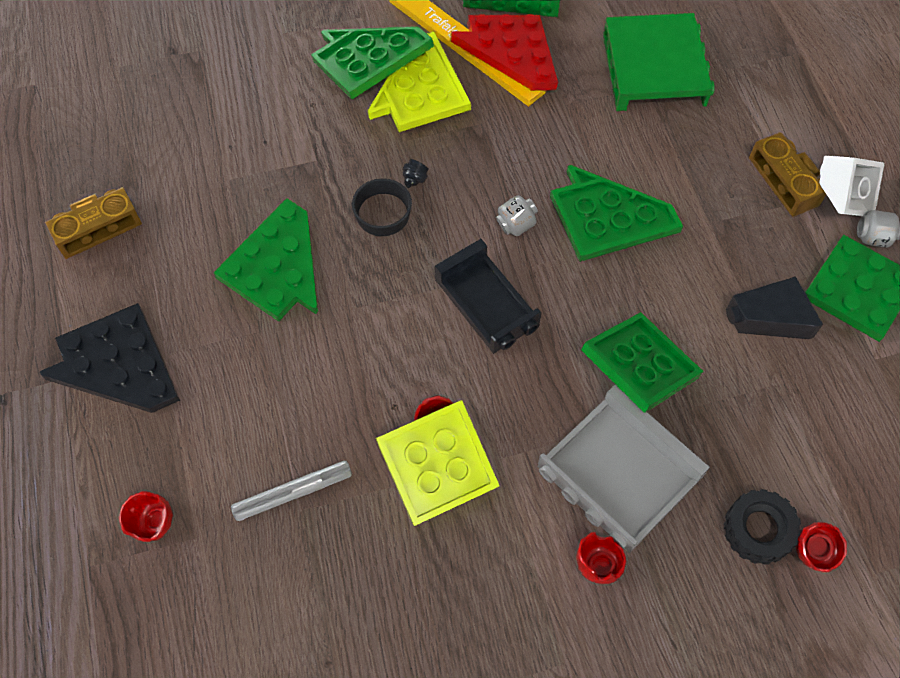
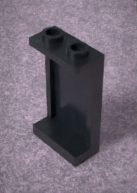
M479 239L435 265V281L494 354L501 349L507 350L516 342V339L524 334L528 336L534 333L540 326L542 312L538 308L535 310L531 309L487 256L488 246L482 239Z

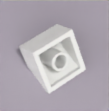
M824 156L823 164L820 168V185L839 214L865 216L869 211L876 210L884 162L851 157Z

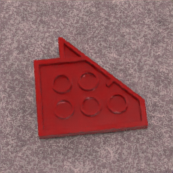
M469 15L467 22L469 31H451L450 40L452 43L528 89L557 90L558 79L540 15Z

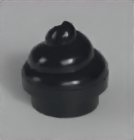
M410 159L408 164L405 163L402 168L405 179L404 183L407 188L424 183L428 178L427 172L429 168L414 159Z

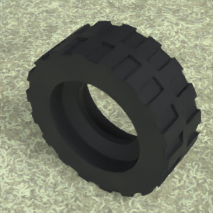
M756 489L751 490L747 494L741 495L726 513V521L724 523L726 540L730 542V547L733 551L740 554L739 556L744 560H750L751 563L767 565L773 561L774 563L778 562L789 554L799 542L797 540L801 535V521L796 514L797 510L790 505L789 500L779 496V493H772L766 489H761L760 491H756ZM764 512L773 517L778 527L777 535L773 540L761 542L749 534L746 522L752 513Z

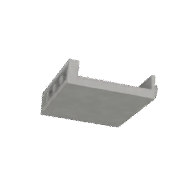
M614 385L607 392L605 400L547 455L544 453L540 455L537 466L541 476L549 483L554 482L560 487L562 495L568 502L573 505H579L585 511V516L590 523L596 527L601 526L609 534L608 536H612L614 541L629 554L704 477L710 468L649 413H644L617 385Z

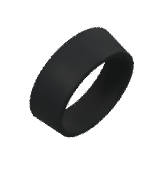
M374 179L364 183L355 192L352 199V209L358 224L367 233L375 236H390L402 230L408 223L412 199L409 191L401 183L391 179ZM378 194H390L398 197L405 204L407 212L399 221L393 224L376 226L362 220L359 217V210L368 198Z

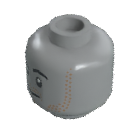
M517 195L499 206V215L496 219L507 235L511 233L514 236H519L536 224L535 213L538 212V209L530 198L525 200Z
M871 210L859 219L857 236L861 237L865 245L889 248L896 240H900L899 217L892 212Z

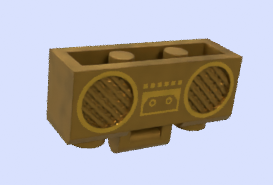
M782 132L756 141L749 159L790 215L795 217L819 207L826 193L820 185V179L817 178L820 175V170L806 152L797 155L795 144L793 141L788 140Z
M123 187L117 190H109L104 196L99 198L93 194L69 205L70 211L58 213L52 219L45 222L56 246L65 259L142 225Z

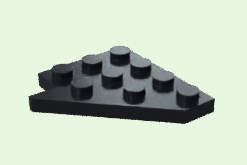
M138 303L56 337L55 339L64 361L40 371L41 376L45 380L150 413L180 401Z

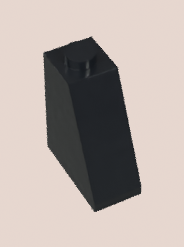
M796 276L733 295L726 308L729 322L734 324L738 333L811 339L815 337L823 325Z

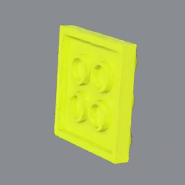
M462 400L375 438L414 526L499 487V483Z

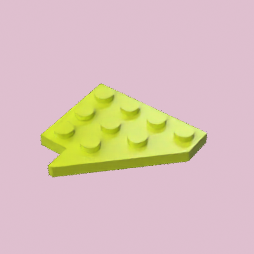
M434 32L427 33L433 39L434 47L388 76L368 109L370 120L391 114L398 131L402 132L471 110V102Z

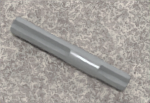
M341 461L231 505L232 514L235 520L241 521L350 478L352 476L351 469L347 461Z

